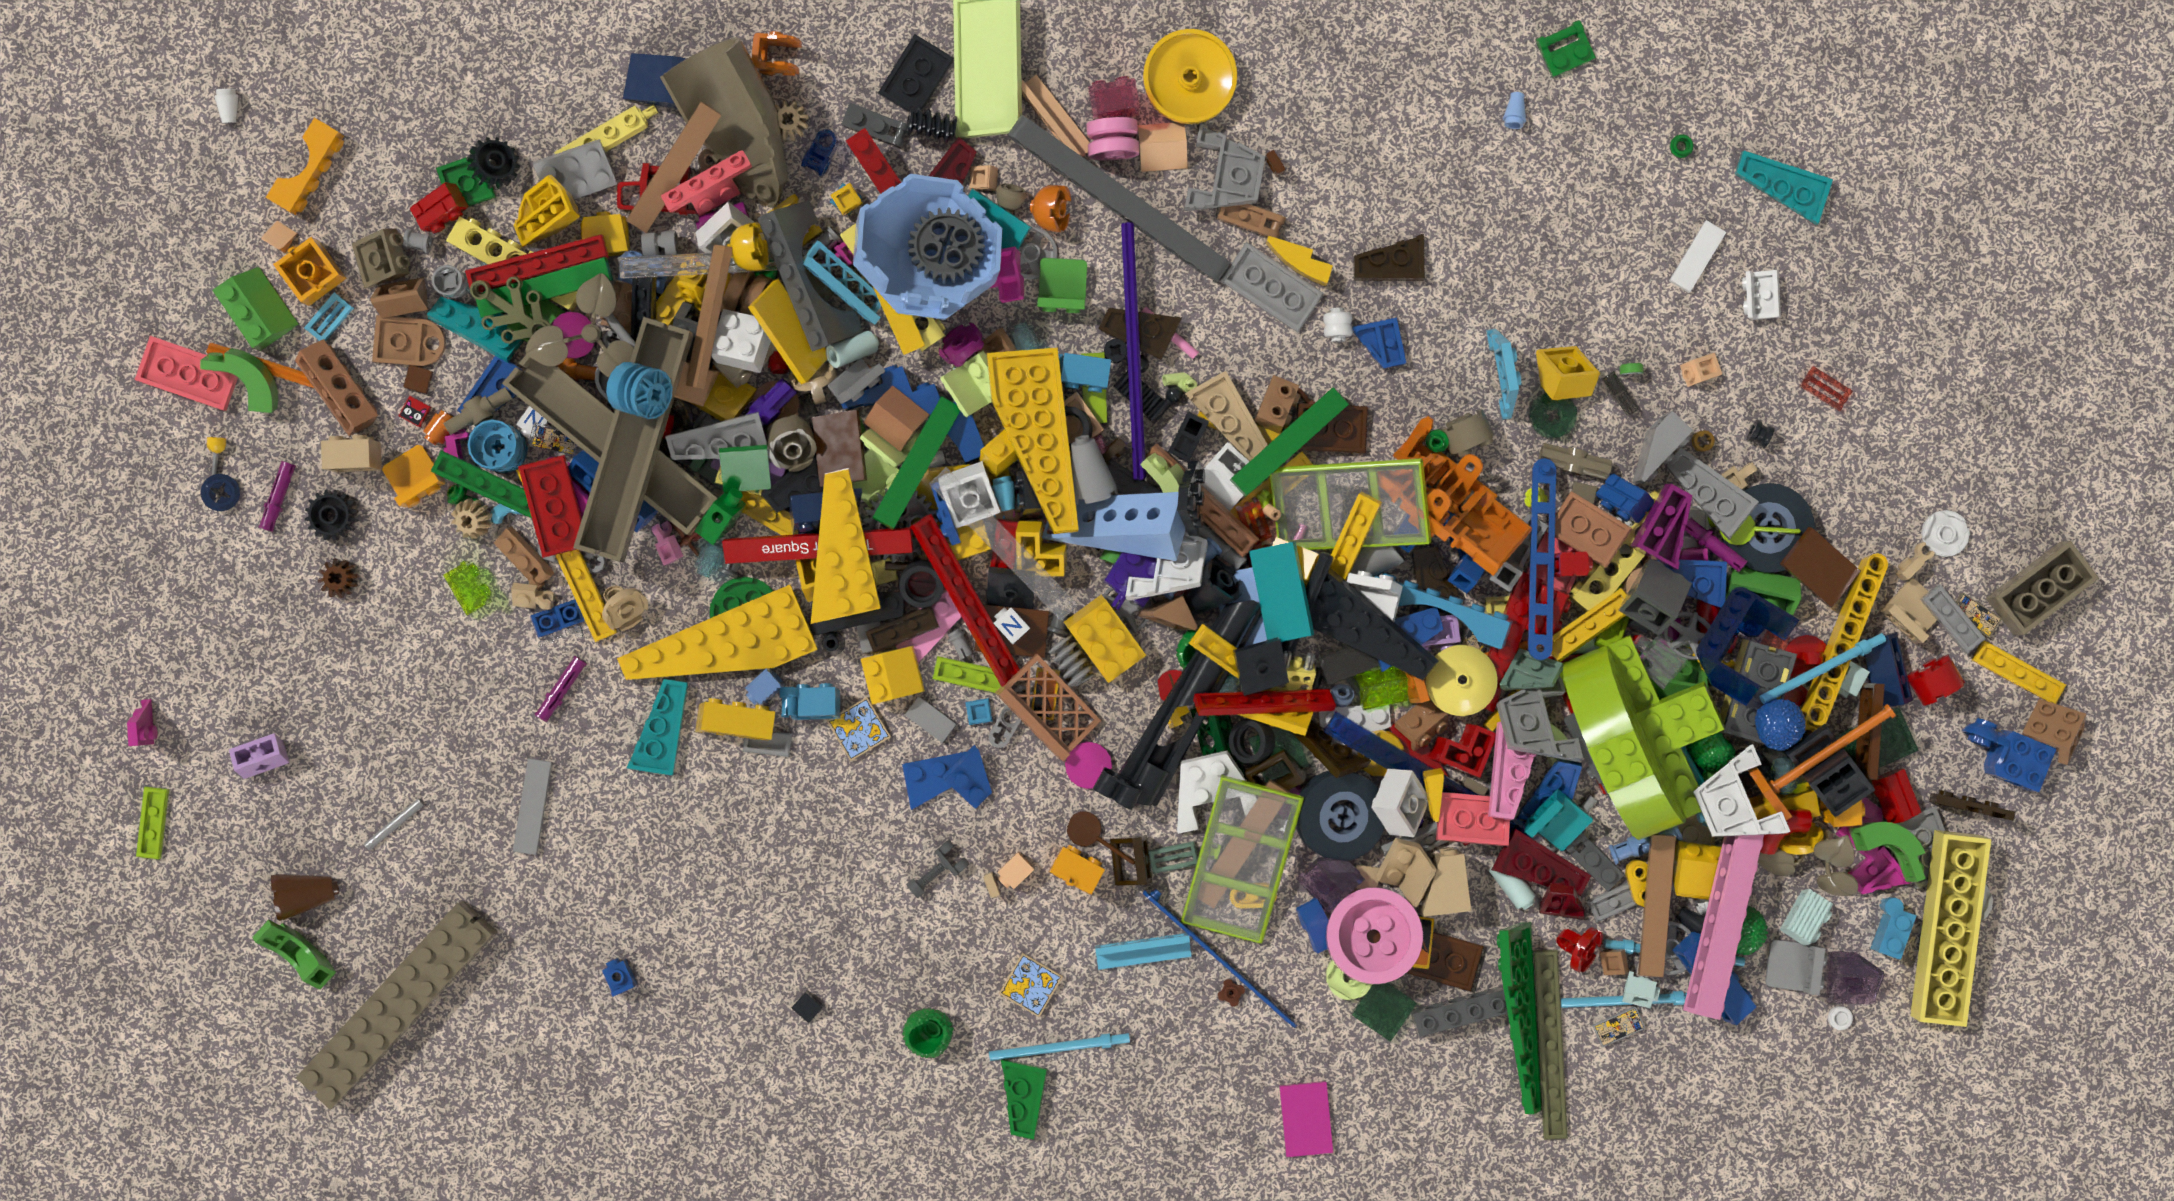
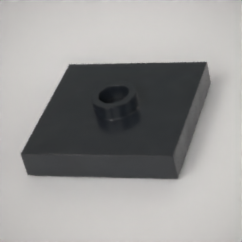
M989 567L986 605L1033 609L1036 571Z
M1278 637L1233 650L1241 691L1244 696L1289 683L1281 640Z

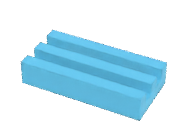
M334 292L304 328L319 341L323 339L327 341L354 307ZM337 300L339 304L315 331L313 327ZM344 306L345 309L321 336L320 333L325 329V327L331 322V320Z

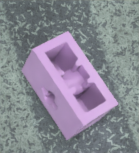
M275 733L229 749L234 771L244 779L290 763L284 742Z

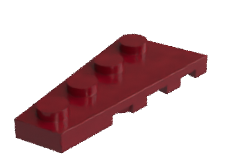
M958 137L928 176L958 180L962 185L977 151Z
M1512 829L1510 832L1509 845L1503 846L1491 869L1498 873L1546 887L1550 883H1563L1567 886H1574L1578 896L1582 895L1591 878L1590 874L1517 829Z

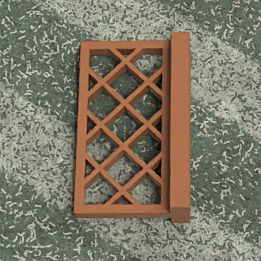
M1035 654L1003 687L1001 686L995 692L1046 747L1062 761L1101 722L1095 713L1038 654ZM1036 662L1043 667V677H1030V668ZM1018 680H1026V694H1017L1011 687ZM1030 680H1043L1042 694H1030ZM1047 680H1055L1059 684V694H1046ZM1020 697H1026V703ZM1030 697H1042L1041 711H1033L1030 708ZM1046 697H1059L1058 710H1046ZM1072 697L1075 700V710H1062V698ZM1046 714H1058V727H1048L1046 725ZM1062 714H1074V727H1062ZM1078 714H1088L1093 721L1087 727H1078ZM1052 730H1058V736ZM1062 730H1074V740L1068 746L1062 741Z

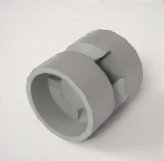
M676 230L662 231L661 235H657L656 232L642 233L643 257L664 259L666 262L680 260Z
M451 265L440 266L434 271L432 284L438 293L449 299H460L467 294L469 284L464 272Z

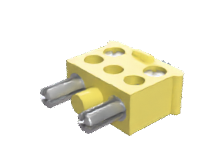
M1285 651L1283 655L1289 683L1273 687L1271 690H1312L1316 675L1315 655L1308 653L1306 661H1302V658L1299 656L1291 660L1292 653Z

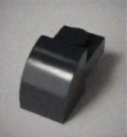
M1188 411L1168 452L1189 462L1209 421Z

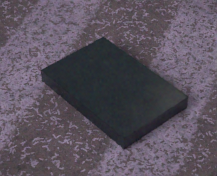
M914 34L878 94L908 113L911 105L913 106V112L918 107H921L923 111L953 63L954 58Z

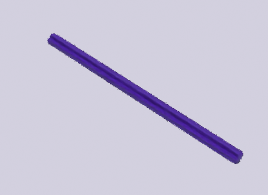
M1125 222L1121 224L1133 478L1134 480H1145L1146 470L1140 465L1145 460L1134 224Z

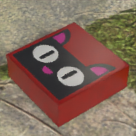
M409 395L398 416L421 428L432 407Z

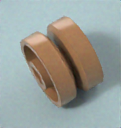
M738 267L725 291L721 312L725 309L754 316L748 307L771 284L773 279L763 274L754 278V271H747Z

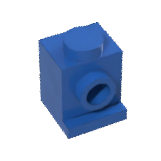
M618 957L605 963L607 968L603 969L602 972L609 985L612 997L638 985L627 959L620 961ZM615 972H618V973L621 974V979H620V980H615V978H614V973H615Z

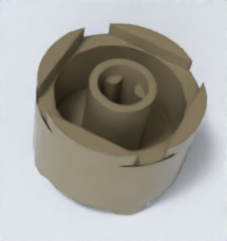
M1483 409L1476 410L1477 414L1473 416L1469 412L1446 423L1447 429L1442 426L1439 428L1448 436V449L1451 455L1455 454V456L1463 457L1472 452V447L1479 445L1484 447L1493 442L1492 437L1494 433Z
M791 415L790 417L781 418L767 428L766 442L770 459L776 467L795 472L808 467L812 463L817 450L810 425L801 419L800 416Z

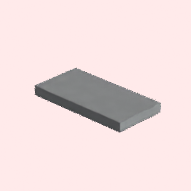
M1248 242L1244 244L1220 280V282L1297 333L1324 295L1323 292Z

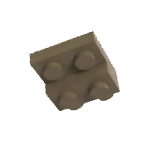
M397 228L381 229L352 243L364 288H372L386 281H394L410 274L408 269L410 260L404 255L402 248L404 240L397 231Z

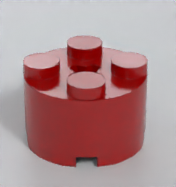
M1945 655L1938 660L1933 658L1923 664L1924 669L1921 671L1917 669L1907 674L1908 682L1923 706L1937 702V698L1953 694L1962 688L1965 683L1949 655Z

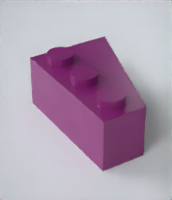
M1665 484L1634 538L1631 547L1663 563L1670 569L1678 570L1681 547H1683L1684 542L1683 536L1688 522L1693 495L1673 484Z

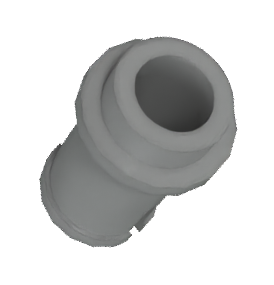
M958 628L948 634V641L952 642L961 660L974 652L963 635L965 632Z

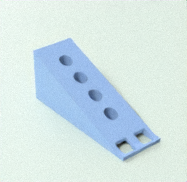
M1178 492L1111 495L1108 499L1085 504L1084 499H1078L1079 504H1076L1078 532L1047 534L1050 525L1047 520L1042 536L1046 540L1177 561L1186 528L1177 511Z

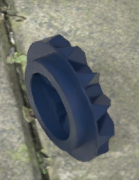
M215 474L203 482L200 495L203 503L208 508L214 511H226L234 507L238 502L240 488L232 477L225 474ZM223 483H226L224 486V492H226L227 495L230 496V498L221 496L220 499H218L217 502H215L216 493H214L213 490H211L210 488L212 487L219 489L223 485Z

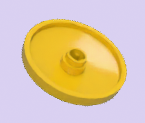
M1181 29L1164 36L1149 52L1143 72L1144 89L1153 107L1169 120L1182 124L1206 122L1220 114L1231 101L1237 84L1236 63L1229 48L1215 35L1199 29Z

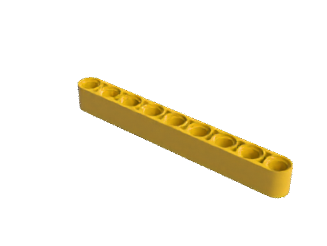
M1876 553L1861 560L1858 569L1861 571L1851 583L1824 651L1823 663L1838 656L1836 652L1838 645L1845 652L1855 647V644L1859 642L1888 568V561L1884 555ZM1871 560H1873L1877 565L1876 571H1874L1870 566ZM1863 581L1868 585V592L1862 589ZM1854 603L1860 606L1859 614L1853 609ZM1846 624L1851 627L1852 632L1850 635L1845 632ZM1851 660L1833 668L1835 672L1833 678L1826 672L1813 679L1801 709L1806 720L1805 732L1808 735L1823 724H1826ZM1821 688L1826 692L1824 700L1819 696ZM1812 710L1816 711L1818 715L1816 722L1810 716Z

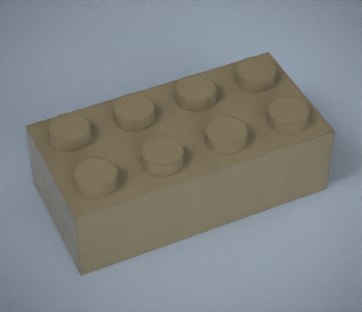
M2063 541L2056 544L1986 597V600L1995 612L2003 618L2002 621L2013 635H2025L2097 581L2099 577L2071 541Z

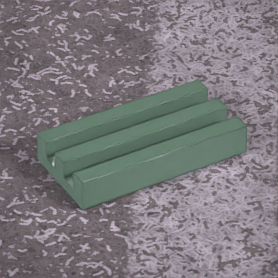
M1194 841L1149 850L1153 874L1193 866L1197 864L1198 860ZM1191 847L1189 852L1154 858L1155 854ZM1189 856L1193 857L1192 861L1156 868V863Z

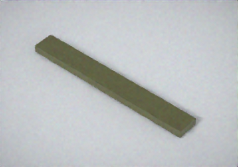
M1533 950L1543 1139H1568L1558 950Z

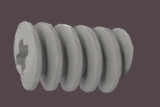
M1073 635L1053 645L1048 652L1049 654L1057 653L1053 661L1054 663L1062 662L1058 667L1059 671L1067 670L1063 678H1071V681L1068 683L1069 687L1078 686L1096 675H1088L1092 668L1091 666L1083 667L1087 658H1078L1082 650H1073L1077 645V641L1069 642Z

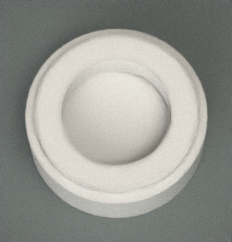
M1836 1006L1829 1011L1828 1022L1833 1028L1845 1030L1851 1026L1853 1016L1849 1009L1843 1006Z

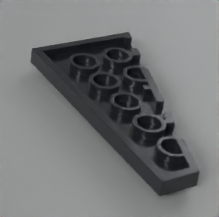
M1329 569L1310 614L1313 629L1424 680L1439 660L1333 569Z

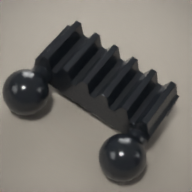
M1140 355L1141 373H1144L1149 368V360L1146 356ZM1127 370L1113 388L1130 402ZM1142 381L1143 415L1156 424L1173 404L1182 402L1184 392L1180 387H1169L1165 393L1166 398L1163 400Z

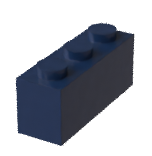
M1897 632L1883 634L1886 642L1872 648L1870 653L1863 656L1866 658V670L1869 671L1867 677L1871 680V683L1885 684L1883 708L1887 704L1890 707L1905 705L1912 702L1913 697ZM1875 636L1868 637L1865 640H1869Z

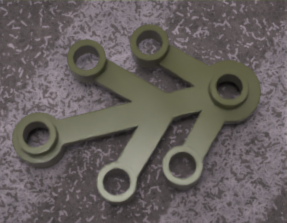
M510 277L506 282L507 288L511 293L513 305L494 293L487 281L478 280L471 284L470 293L475 299H487L508 314L497 317L492 315L485 316L481 321L484 329L492 330L497 326L517 322L527 327L518 331L513 329L504 330L501 334L503 342L510 344L518 339L530 338L538 330L539 326H552L547 320L543 319L540 305L542 294L538 290L529 291L526 295L527 302L531 304L533 319L525 314L520 291L523 282L519 277ZM513 279L518 282L517 288H513L511 285ZM480 285H483L486 289L484 294L479 292ZM532 293L538 296L536 302L531 300ZM488 318L493 321L491 327L486 324ZM507 332L513 335L511 341L506 338Z

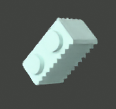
M1811 889L1802 890L1795 900L1791 911L1786 916L1780 931L1803 946L1815 943L1821 935L1819 929L1822 923L1825 924L1832 915L1830 909L1833 904Z

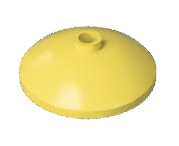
M1455 645L1442 650L1435 656L1439 662L1426 677V689L1429 697L1439 709L1455 716H1468L1481 711L1491 702L1497 689V673L1494 664L1485 653L1472 646ZM1459 676H1465L1467 678V682L1465 684H1460L1458 682Z

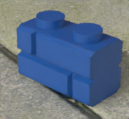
M1614 473L1610 474L1605 484L1596 492V496L1601 501L1600 506L1610 513L1612 510H1615L1617 516L1626 522L1632 520L1639 523L1646 515L1645 512H1648L1654 504V500L1648 492Z

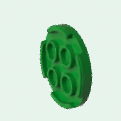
M738 577L724 583L715 593L710 604V618L771 593L773 590L766 583L755 578Z

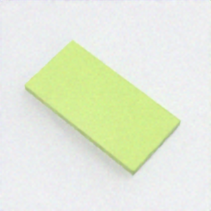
M953 0L955 116H957L955 136L956 138L965 139L1008 134L1020 115H1022L1020 0Z

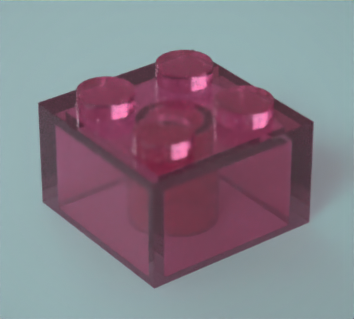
M1121 76L1116 78L1114 82L1106 83L1105 80L1093 82L1092 86H1088L1092 121L1102 118L1139 115L1140 105L1135 78L1129 79V76Z

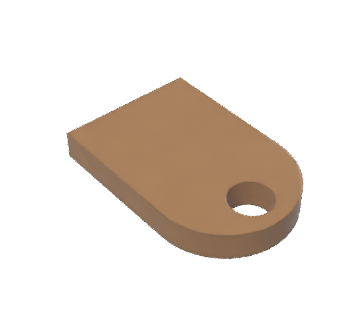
M376 315L372 362L429 366L436 363L442 357L446 347V339L443 331L437 324L426 319L393 316L382 318L380 315ZM432 337H436L439 340V347L436 350H430L427 346L428 340Z

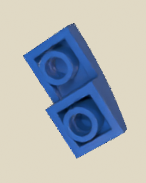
M575 599L530 616L538 638L585 621Z
M1314 898L1297 907L1296 911L1302 928L1308 933L1313 951L1319 954L1328 949L1326 944L1328 918L1318 899Z

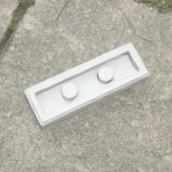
M1706 220L1669 282L1690 293L1726 232Z

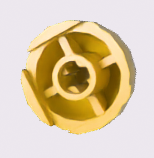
M758 222L747 223L738 227L731 235L730 244H727L728 247H732L731 258H733L735 264L747 271L765 270L766 267L764 265H768L769 262L767 241L761 239L760 233H763Z

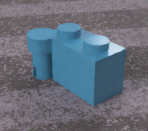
M1064 353L1063 360V354H1058L1062 384H1065V388L1079 389V386L1088 387V391L1102 393V389L1107 390L1111 359Z
M822 683L819 684V687L810 688L808 684L780 688L779 698L782 699L781 717L789 718L791 716L793 720L840 719V690L833 687V684Z
M1883 898L1879 906L1885 914L1882 915L1871 949L1901 960L1917 915L1903 911V903L1898 898Z

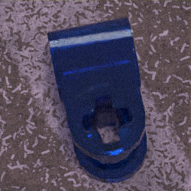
M823 129L817 133L801 162L803 168L808 167L818 172L820 177L825 175L839 145L838 138L831 130ZM826 136L833 138V142L829 147H823L821 144L822 139Z

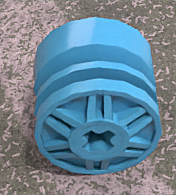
M623 362L616 366L610 374L606 393L608 401L614 409L646 419H656L669 407L673 387L671 379L666 372L634 362Z
M493 419L483 421L475 426L469 435L467 444L469 454L475 463L493 472L503 474L518 469V466H521L525 461L528 452L527 440L518 429ZM502 444L505 445V449H501L500 452L497 451L498 447H501Z

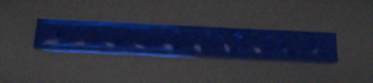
M1335 711L1324 729V732L1386 769L1412 770L1425 789L1423 771L1434 769L1428 764L1338 711ZM1444 775L1442 792L1478 795ZM1517 817L1510 820L1509 834L1512 829H1517L1530 837L1525 832L1526 822Z

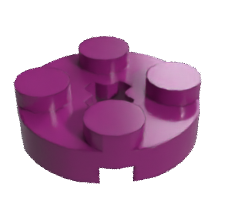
M969 323L970 326L964 327L962 324L955 327L942 340L944 346L942 349L939 347L938 352L947 364L960 367L974 352L981 350L984 346L982 332L974 323Z

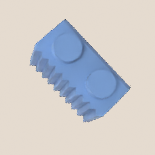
M766 668L745 687L748 691L746 696L755 705L768 703V700H771L772 697H775V694H778L780 688L785 687V683L772 668Z

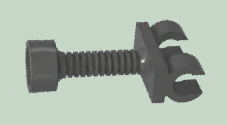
M947 840L935 850V853L941 859L940 863L927 872L926 875L922 876V878L918 880L913 878L906 884L917 898L925 893V885L929 884L943 870L948 868L954 876H957L969 865L965 858L961 859L954 866L947 860L944 855L954 847L950 840Z

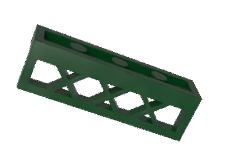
M1196 708L1190 709L1192 718L1197 713ZM1230 715L1207 716V724L1202 723L1197 732L1202 755L1228 751L1248 782L1243 763L1232 755L1229 747V735L1233 728ZM1208 734L1213 737V747L1207 744L1206 738Z

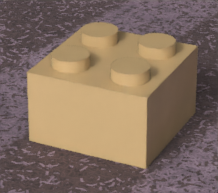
M352 435V439L344 438L343 436H329V440L321 441L322 469L332 472L382 470L381 442L374 441V437H367V435Z

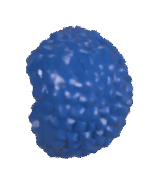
M1774 699L1757 709L1755 716L1756 730L1759 739L1768 748L1778 751L1788 749L1800 741L1805 733L1806 720L1804 719V714L1794 702Z

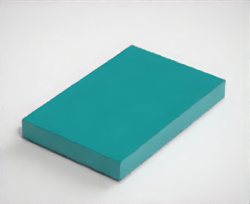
M972 189L968 197L970 199L974 197L986 210L985 215L992 223L997 222L1002 228L1001 249L1010 247L1019 249L1032 226L977 190Z

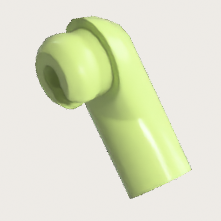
M1184 372L1164 374L1162 376L1164 386L1176 385L1185 392L1197 387L1196 380Z

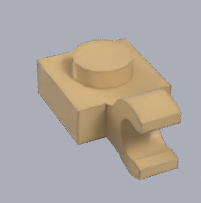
M1751 462L1739 471L1735 466H1732L1720 475L1740 489H1743L1748 485L1744 479L1758 469Z
M1920 542L1915 546L1914 557L1911 559L1907 557L1898 565L1900 570L1896 575L1902 581L1909 580L1925 564L1926 560L1934 556V551H1929L1926 555L1922 553V548L1926 545L1925 542Z
M513 583L512 585L513 606L536 609L538 604L542 609H551V601H554V592L537 591V585Z

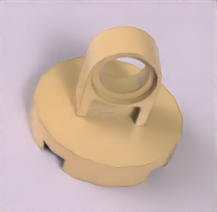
M828 362L824 363L807 383L800 384L792 371L789 374V380L793 389L811 391L814 403L817 405L827 402L823 387L836 378L837 372Z
M615 585L608 587L604 591L603 597L606 604L602 616L611 630L617 628L620 631L628 630L643 619L641 614L644 612V609L648 610V600L640 590L635 588L623 589Z

